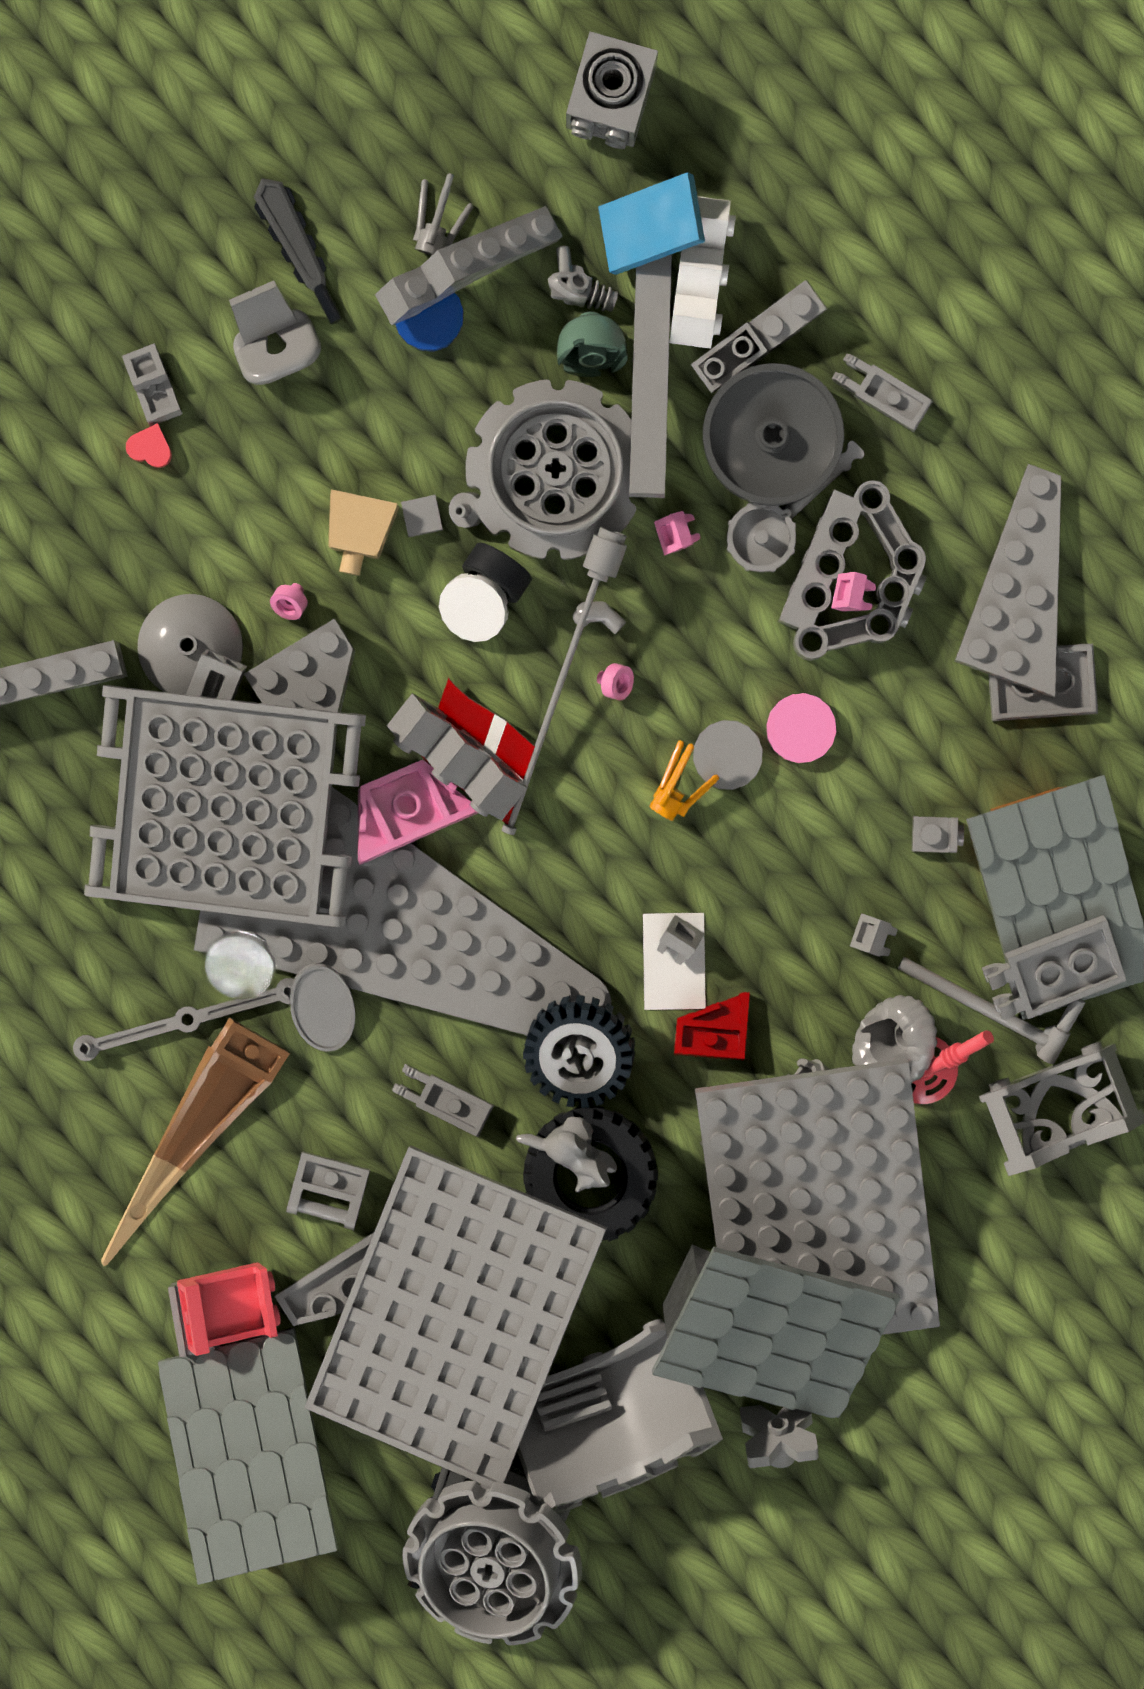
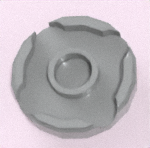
M722 720L709 725L699 734L694 745L693 762L697 773L705 782L713 775H718L719 780L713 787L734 790L747 785L757 775L762 764L763 749L758 736L749 726L738 721Z

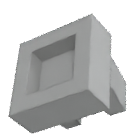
M861 913L850 947L879 957L889 956L891 949L884 947L887 935L896 936L898 930L891 926V923Z
M675 915L659 940L660 943L657 951L663 954L670 947L678 952L674 962L681 965L691 958L704 933Z

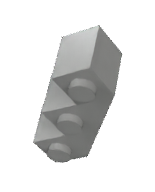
M412 693L387 725L395 736L393 742L408 754L413 750L425 757L434 768L431 773L443 784L449 785L452 782L463 788L472 799L471 807L484 817L491 814L503 820L527 790L526 785L502 760L498 763L484 751L486 747L464 729L459 730L445 720L448 717L436 706Z

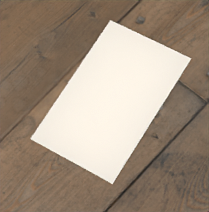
M704 913L643 914L644 1010L704 1009L706 1007L704 936L691 958L681 965L674 962L678 952L670 947L663 954L657 951L660 943L659 940L675 915L704 933Z

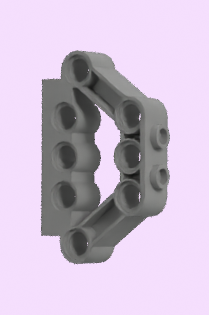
M874 480L866 481L859 486L853 497L833 490L824 513L819 519L815 529L816 532L803 557V563L795 582H793L790 588L789 596L778 620L779 623L797 630L793 640L794 650L799 657L809 661L817 660L828 651L868 641L877 644L884 643L894 637L899 626L906 628L913 612V608L908 607V604L913 594L919 596L927 576L921 574L926 562L925 552L920 545L911 540L890 504V493L884 484ZM866 491L876 492L881 500L880 506L874 509L866 507L862 501L863 493ZM863 515L889 557L892 569L890 577L883 580L877 587L876 597L879 602L877 608L868 615L820 627L816 626L814 623L818 614L825 611L831 603L832 595L829 587L831 582L838 578V574H842L845 569L843 554L857 540L859 535L857 521L859 516ZM838 524L848 526L851 530V539L847 542L837 541L833 536V527ZM908 551L915 556L916 564L913 569H903L899 565L898 555L900 552ZM826 556L834 558L838 564L837 572L832 575L824 574L819 568L821 558ZM893 583L900 586L902 589L900 601L891 602L885 597L884 589L887 584ZM810 589L820 590L824 595L823 605L820 607L808 605L805 599L806 592ZM874 616L886 618L889 624L886 634L879 635L873 632L870 623ZM806 633H815L819 636L821 640L819 650L810 652L803 647L802 638Z

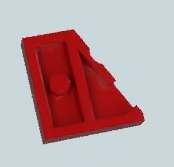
M750 992L740 993L738 996L677 1018L674 1055L744 1061Z

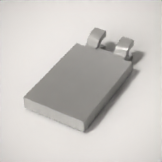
M1104 915L1004 953L1007 961L1005 964L994 963L982 967L985 980L989 982L992 990L1009 983L1012 994L1005 993L992 997L995 1009L1000 1013L1002 1020L1009 1019L1022 1011L1030 1019L1127 981L1108 921Z

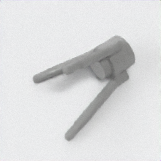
M451 173L447 174L432 224L427 223L425 229L428 180L423 179L421 182L417 228L413 240L417 242L415 250L430 256L437 250L453 244L454 239L473 209V204H467L446 237L447 230L439 226L454 178Z

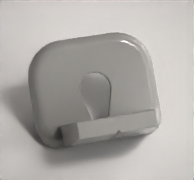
M271 281L229 300L240 331L234 338L233 349L242 375L248 382L256 385L272 383L310 366L319 357L321 343L312 321L303 311L298 309L291 310L289 303L275 281ZM276 332L286 343V347L278 354L268 353V335Z

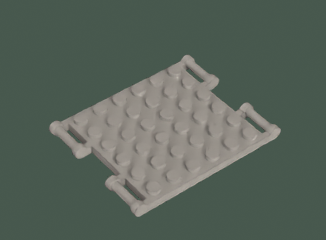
M103 685L102 696L105 697L102 740L101 745H97V756L121 759L115 828L104 825H90L89 836L93 837L89 884H85L84 895L314 925L345 927L346 915H343L347 868L351 867L352 856L325 853L332 784L359 786L360 775H357L361 726H365L366 715ZM119 699L127 700L123 747L115 746ZM338 724L347 725L343 773L333 772ZM107 839L114 840L110 887L103 885ZM324 865L334 866L329 913L319 912Z

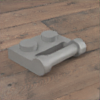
M303 1151L286 1212L294 1215L300 1212L344 1224V1228L354 1231L371 1169ZM303 1189L349 1201V1209L347 1211L302 1199Z

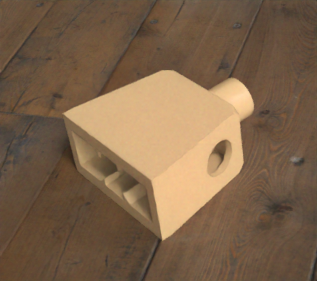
M331 489L329 548L343 552L339 572L360 576L364 557L380 558L398 513L399 506L397 503Z

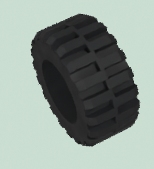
M593 1106V1108H573L569 1112H562L555 1116L553 1120L545 1124L538 1131L536 1136L546 1138L571 1116L587 1120L593 1129L591 1142H598L608 1146L618 1155L622 1162L624 1180L619 1193L610 1202L599 1207L587 1208L574 1204L563 1194L558 1184L557 1170L559 1164L552 1160L545 1151L529 1146L523 1173L526 1194L608 1227L603 1240L610 1242L618 1239L619 1235L633 1230L641 1218L644 1219L648 1213L657 1191L658 1169L656 1158L648 1138L633 1121L625 1118L623 1114Z

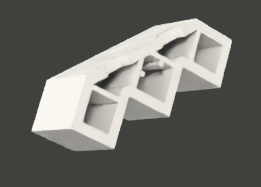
M697 196L705 242L681 251L669 343L711 349L713 335H720L723 314H716L719 286L727 285L729 265L723 264L726 236L733 237L736 216L729 215L731 201Z

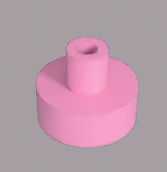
M293 583L291 586L280 585L270 598V605L275 613L288 620L299 619L305 611L308 602L303 594V587L297 583Z
M613 663L605 671H600L597 675V683L601 685L603 695L619 701L624 700L630 694L633 687L634 675L632 669L628 666Z

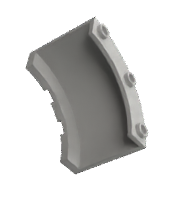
M657 1319L643 1326L644 1330L604 1354L602 1352L590 1354L582 1359V1364L547 1376L541 1393L600 1374L612 1408L607 1412L544 1432L535 1406L517 1453L536 1506L547 1504L556 1513L582 1506L583 1499L597 1495L598 1492H601L602 1498L614 1495L678 1467V1458L690 1455L691 1457H696L723 1440L702 1386L697 1388L652 1374V1369L667 1341L666 1327L663 1319ZM596 1386L543 1403V1406L546 1407L596 1390ZM600 1397L547 1415L548 1420L601 1403Z

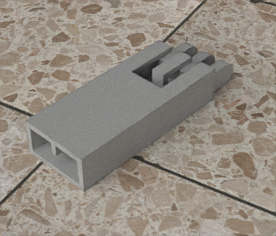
M206 649L201 654L186 695L234 700L247 666Z

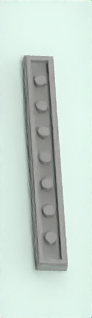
M672 254L636 267L629 497L665 498Z

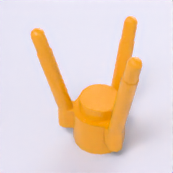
M682 740L678 741L660 786L653 795L654 799L649 805L656 813L671 821L674 820L677 814L684 817L689 808L719 780L718 775H713L685 802L682 801L685 795L676 789L675 785L694 749L693 744H688L679 760L684 746Z

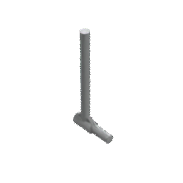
M903 957L897 968L1037 1043L1035 1046L1037 1056L1049 1064L1055 1063L1071 1035L1070 1029L1085 1005V1001L1082 999L1069 1003L1057 1025L1054 1024L1053 1026L1046 1027L1043 1031L1016 1016L1002 1020L994 1004L906 957Z

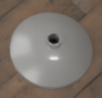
M183 594L161 602L148 614L139 632L138 656L140 664L148 679L163 692L186 695L201 654L206 649L239 663L242 660L243 639L237 621L222 604L203 595ZM185 639H191L194 643L193 649L189 652L183 651L181 647Z

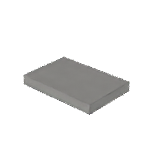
M1093 643L1057 646L1054 698L988 674L992 721L1098 714Z

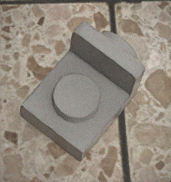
M913 816L911 851L957 853V846H963L964 825H958V818Z

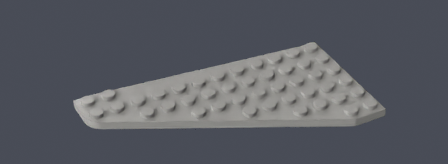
M331 787L325 853L352 856L351 867L347 868L343 915H346L345 927H331L200 910L194 951L230 956L298 974L301 969L310 964H325L336 970L351 989L528 1035L533 1019L536 1020L537 1014L542 1008L546 1011L548 1004L556 1001L559 1005L563 997L570 996L571 1002H575L577 995L585 996V1003L590 1004L594 997L600 999L599 1007L604 1008L607 1003L611 1005L609 991L599 978L413 844L409 843L359 865L358 805L333 787ZM324 865L320 913H329L334 866ZM568 1036L560 1039L557 1044L565 1045Z

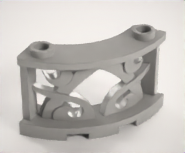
M1101 1042L1090 1044L1081 1048L1082 1055L1036 1071L1012 1082L1009 1081V1078L995 1081L989 1084L991 1091L979 1096L981 1102H986L1007 1155L1008 1161L1004 1162V1166L1008 1176L1038 1168L1045 1163L1070 1153V1149L1085 1143L1088 1146L1130 1132L1144 1124L1142 1109L1138 1110L1115 1053L1117 1051L1115 1044L1102 1047ZM1103 1061L1111 1084L1097 1091L1092 1087L1101 1081L1102 1073H1098L1096 1077L1091 1078L1087 1075V1068L1091 1064ZM1075 1068V1079L1057 1075L1058 1073ZM1038 1082L1035 1085L1030 1096L1027 1094L1026 1091L1022 1089L1028 1085ZM1051 1086L1070 1090L1085 1098V1100L1078 1104L1072 1114L1071 1128L1073 1133L1066 1135L1064 1130L1051 1120L1036 1119L1039 1105ZM1113 1091L1115 1092L1123 1115L1105 1096ZM1009 1096H1016L1018 1098V1106L1009 1109L1015 1114H1024L1023 1121L1013 1123L1004 1100ZM1094 1104L1097 1108H1093L1088 1112L1094 1114L1095 1121L1091 1124H1086L1082 1120V1114L1089 1106ZM1034 1127H1048L1051 1130L1050 1139L1045 1142L1042 1141L1040 1137L1042 1131L1034 1132ZM1016 1129H1022V1143Z

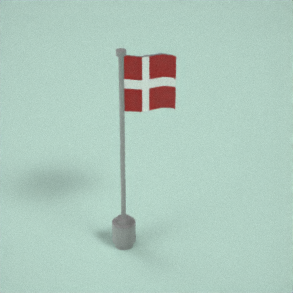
M600 527L598 534L593 535L583 563V567L589 569L587 575L592 577L593 581L536 744L531 743L507 720L468 697L454 684L450 677L447 680L438 709L448 716L445 720L459 730L464 729L485 746L486 749L484 751L493 757L495 761L499 763L502 760L518 775L527 788L599 582H607L609 577H617L627 545L624 544L627 536L608 528ZM421 756L425 760V762H427L431 766L427 759ZM526 791L503 818L502 821L505 824H503L501 831L504 833L515 835L517 828L514 825Z

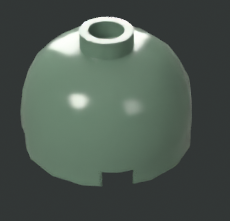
M585 312L579 317L574 318L563 327L558 338L557 363L558 365L562 363L564 371L568 374L580 377L601 376V372L598 369L611 367V373L625 366L628 359L627 344L622 329L618 323L597 312Z

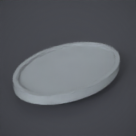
M315 963L301 969L296 975L290 991V1009L295 1027L301 1037L315 1049L326 1052L335 1051L346 1044L354 1029L355 1006L352 993L344 978L330 966Z

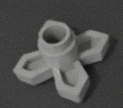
M761 1405L740 1408L743 1433L753 1436L745 1443L749 1468L770 1465L776 1468H785L793 1464L795 1460L803 1462L819 1458L816 1434L805 1430L812 1424V1413L796 1408L792 1410L783 1407L775 1415Z

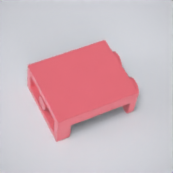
M257 1262L177 1280L187 1346L194 1355L199 1356L210 1353L209 1347L256 1336L267 1335L270 1338L278 1336L276 1326H279L281 1323L280 1314L277 1306L273 1305L271 1292L275 1291V1282L272 1272L267 1271L260 1263Z

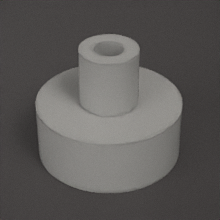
M464 492L453 497L449 505V515L457 526L468 528L477 526L482 522L473 506V502L480 497L479 494Z

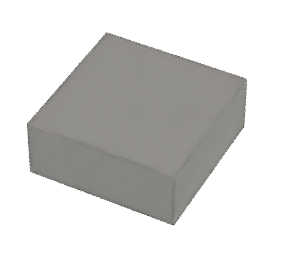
M436 495L401 502L409 538L443 530Z

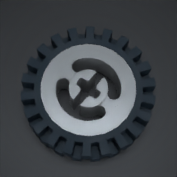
M577 995L575 1002H571L570 996L562 998L559 1005L556 1001L549 1003L547 1010L545 1011L542 1008L537 1014L536 1020L533 1019L524 1044L523 1059H526L524 1067L526 1073L532 1072L530 1078L534 1086L538 1083L541 1084L539 1091L541 1094L546 1096L549 1091L553 1093V1102L559 1104L562 1097L568 1099L567 1107L574 1108L575 1101H581V1108H589L591 1100L595 1101L596 1106L604 1103L605 1096H608L611 1100L616 1096L617 1090H622L625 1086L635 1057V1038H631L632 1029L630 1025H623L625 1017L620 1012L614 1016L612 1014L614 1007L609 1003L602 1008L599 1007L600 999L593 997L590 1004L585 1003V996ZM568 1036L564 1046L556 1044L560 1039ZM599 1057L602 1059L598 1065L591 1067L594 1058Z

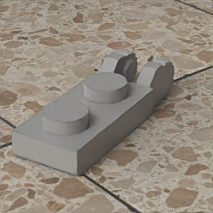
M846 354L843 359L846 365L865 374V379L859 385L848 376L835 372L832 380L847 391L854 393V397L910 431L915 432L933 401L874 364L870 366L857 357Z
M404 1065L402 1072L406 1076L417 1079L426 1085L421 1095L410 1090V1088L395 1083L392 1089L394 1093L416 1103V1107L479 1137L494 1107L493 1104L433 1074L429 1076L410 1065Z

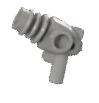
M558 247L556 252L559 272L552 274L548 278L551 298L563 300L568 305L583 307L587 302L588 309L592 307L593 303L595 309H598L601 304V311L607 310L612 312L618 292L612 290V287H608L605 291L604 284L599 288L598 280L592 286V277L587 276L581 266L572 265L570 247Z

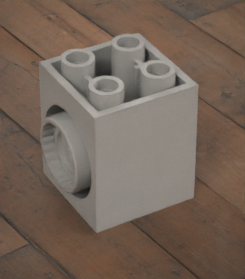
M590 31L566 112V128L572 130L571 134L586 140H591L592 136L606 139V145L617 149H625L626 145L634 147L656 71L658 51ZM609 83H616L620 88L609 90L605 86Z

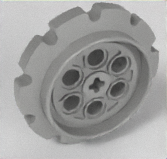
M547 379L522 385L513 390L514 402L512 404L504 405L500 401H496L486 411L475 428V433L482 439V443L478 447L468 448L466 456L467 486L471 489L476 488L481 492L480 497L473 502L474 509L492 535L496 536L500 532L509 533L510 540L508 545L518 553L544 560L548 551L552 549L559 551L562 560L586 556L593 535L598 534L600 527L621 533L636 512V506L629 499L631 419L618 404L613 405L611 408L603 407L601 404L603 399L602 391L584 383L567 380L564 388L561 390L553 389L550 380ZM554 426H560L567 432L566 439L558 444L550 442L546 436L548 430ZM522 443L532 444L536 449L535 456L530 460H521L516 455L517 447ZM582 445H591L596 449L597 456L594 460L583 462L577 457V450ZM553 462H559L560 468L566 469V472H561L557 479L552 478L551 472L546 471V468H552ZM528 478L534 482L535 489L530 495L521 496L515 491V484L519 479ZM582 480H590L595 484L596 491L592 496L584 498L577 494L575 490L576 485ZM553 496L560 497L565 503L564 510L555 515L550 514L545 509V502Z
M475 1480L450 1485L442 1490L438 1501L428 1498L422 1504L407 1530V1534L410 1537L403 1548V1565L407 1579L419 1585L415 1594L416 1598L438 1622L445 1620L455 1627V1633L468 1639L491 1644L493 1639L502 1638L507 1645H519L541 1638L546 1626L556 1629L568 1616L576 1600L577 1593L574 1590L578 1588L582 1579V1562L578 1547L566 1542L570 1529L561 1517L547 1504L536 1506L529 1499L530 1493L523 1489L501 1482H493L490 1488L484 1489Z

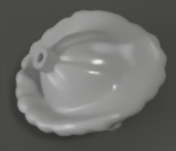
M897 995L894 998L890 997L878 1003L875 1008L865 1015V1018L860 1023V1027L856 1031L855 1042L852 1046L853 1064L857 1066L908 1059L911 1083L919 1080L929 1068L935 1054L937 1028L935 1027L934 1017L922 1001L915 1000L911 996Z

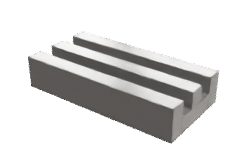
M600 1374L541 1393L536 1403V1409L544 1432L607 1412L612 1408ZM596 1386V1390L546 1407L543 1406V1403ZM600 1397L601 1403L548 1420L547 1415Z

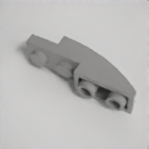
M805 280L752 321L745 323L693 362L691 366L709 391L713 393L731 377L750 368L800 332L804 326L828 308L808 280Z

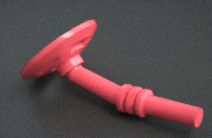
M985 1030L962 1044L957 1042L951 1046L936 1037V1047L941 1050L940 1056H934L924 1075L919 1080L913 1082L916 1085L912 1092L914 1103L931 1104L944 1098L955 1085L958 1076V1066L966 1062L969 1055L993 1043L994 1037L992 1033ZM934 1075L938 1076L934 1082L925 1085V1081L930 1080ZM942 1079L947 1080L939 1091L926 1095V1091L938 1086Z

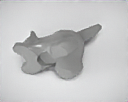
M568 1117L563 1125L554 1129L546 1138L532 1134L516 1136L517 1142L545 1151L556 1163L575 1173L578 1179L575 1189L577 1193L584 1189L609 1186L610 1180L607 1172L613 1173L617 1170L615 1161L608 1153L598 1150L591 1145L593 1129L591 1124L581 1117Z

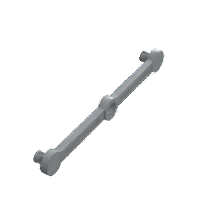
M285 978L277 984L276 988L199 1010L186 1006L179 1009L174 1017L103 1037L95 1038L91 1035H82L74 1042L73 1052L79 1060L90 1061L97 1057L99 1051L176 1029L185 1033L197 1030L201 1022L279 1000L282 1003L290 1004V991L294 979ZM184 1014H191L193 1016V1023L191 1025L183 1023L182 1017Z

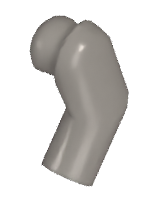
M595 601L592 602L584 627L590 622H602L616 634L627 622L606 602ZM585 602L579 604L573 613V620L576 624H578Z

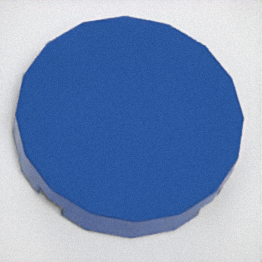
M454 292L423 310L420 314L395 325L399 335L407 344L420 351L434 352L448 347L458 336L463 327L464 311L459 297Z

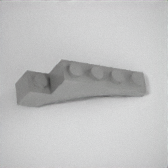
M544 206L437 250L420 267L392 278L375 296L390 324L394 325L420 314L423 310L474 281L557 242L563 236L548 208Z

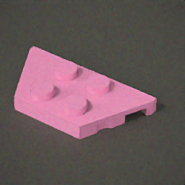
M423 759L364 784L358 789L359 865L473 816L478 812L471 807V801L456 790V785L452 782L449 785H445L436 779L431 773L434 768Z

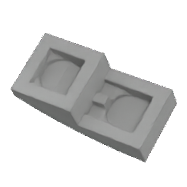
M155 343L122 356L150 427L183 414Z

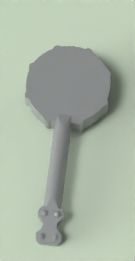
M850 441L847 444V451L841 453L838 464L828 480L813 494L800 501L787 504L783 509L779 506L748 503L746 507L737 512L732 520L728 522L727 552L747 572H775L777 568L781 567L795 553L796 524L792 522V519L843 471H849L854 459H862L865 454L855 441Z

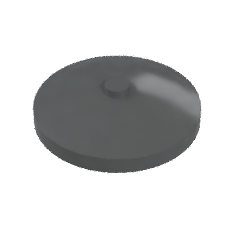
M786 364L757 365L731 377L714 395L707 409L703 424L704 452L716 478L726 489L741 499L766 506L791 504L817 491L836 468L844 443L842 415L831 392L812 374Z

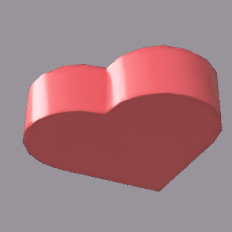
M158 423L132 435L126 442V452L135 461H146L154 468H162L168 465L171 460V449Z

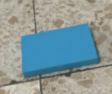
M688 172L598 206L609 273L614 275L705 242L694 175Z

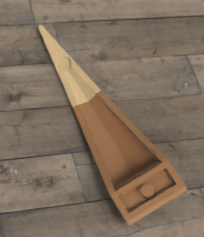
M231 1018L228 1019L213 1045L208 1046L101 1259L103 1266L110 1263L152 1210L206 1149L272 1083L290 1054L286 1049Z

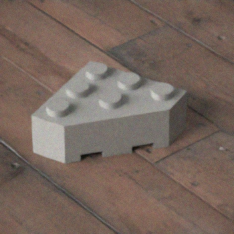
M333 619L249 670L244 675L263 704L341 712L356 651L338 621Z

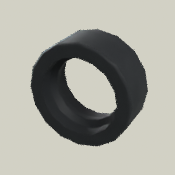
M477 543L462 565L464 572L469 573L468 575L482 574L496 582L506 594L507 601L512 603L518 602L532 581L529 572L517 561L485 543Z

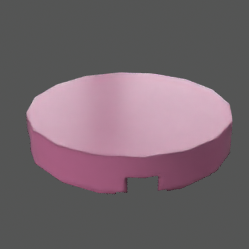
M806 693L792 694L780 700L770 711L766 724L767 739L773 750L784 760L795 763L812 762L825 755L833 745L837 732L835 717L830 707L820 698Z

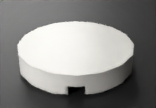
M460 574L446 585L440 595L439 610L442 620L449 630L461 639L472 642L487 641L497 635L508 620L506 594L496 582L482 574Z

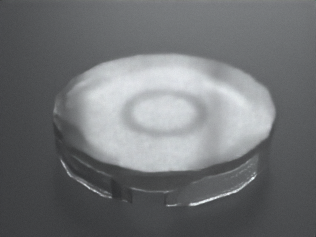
M235 931L231 932L230 935L221 936L214 941L206 955L205 970L208 980L216 990L227 997L243 1000L255 998L266 991L275 976L276 960L269 950L270 947L263 939L253 933Z

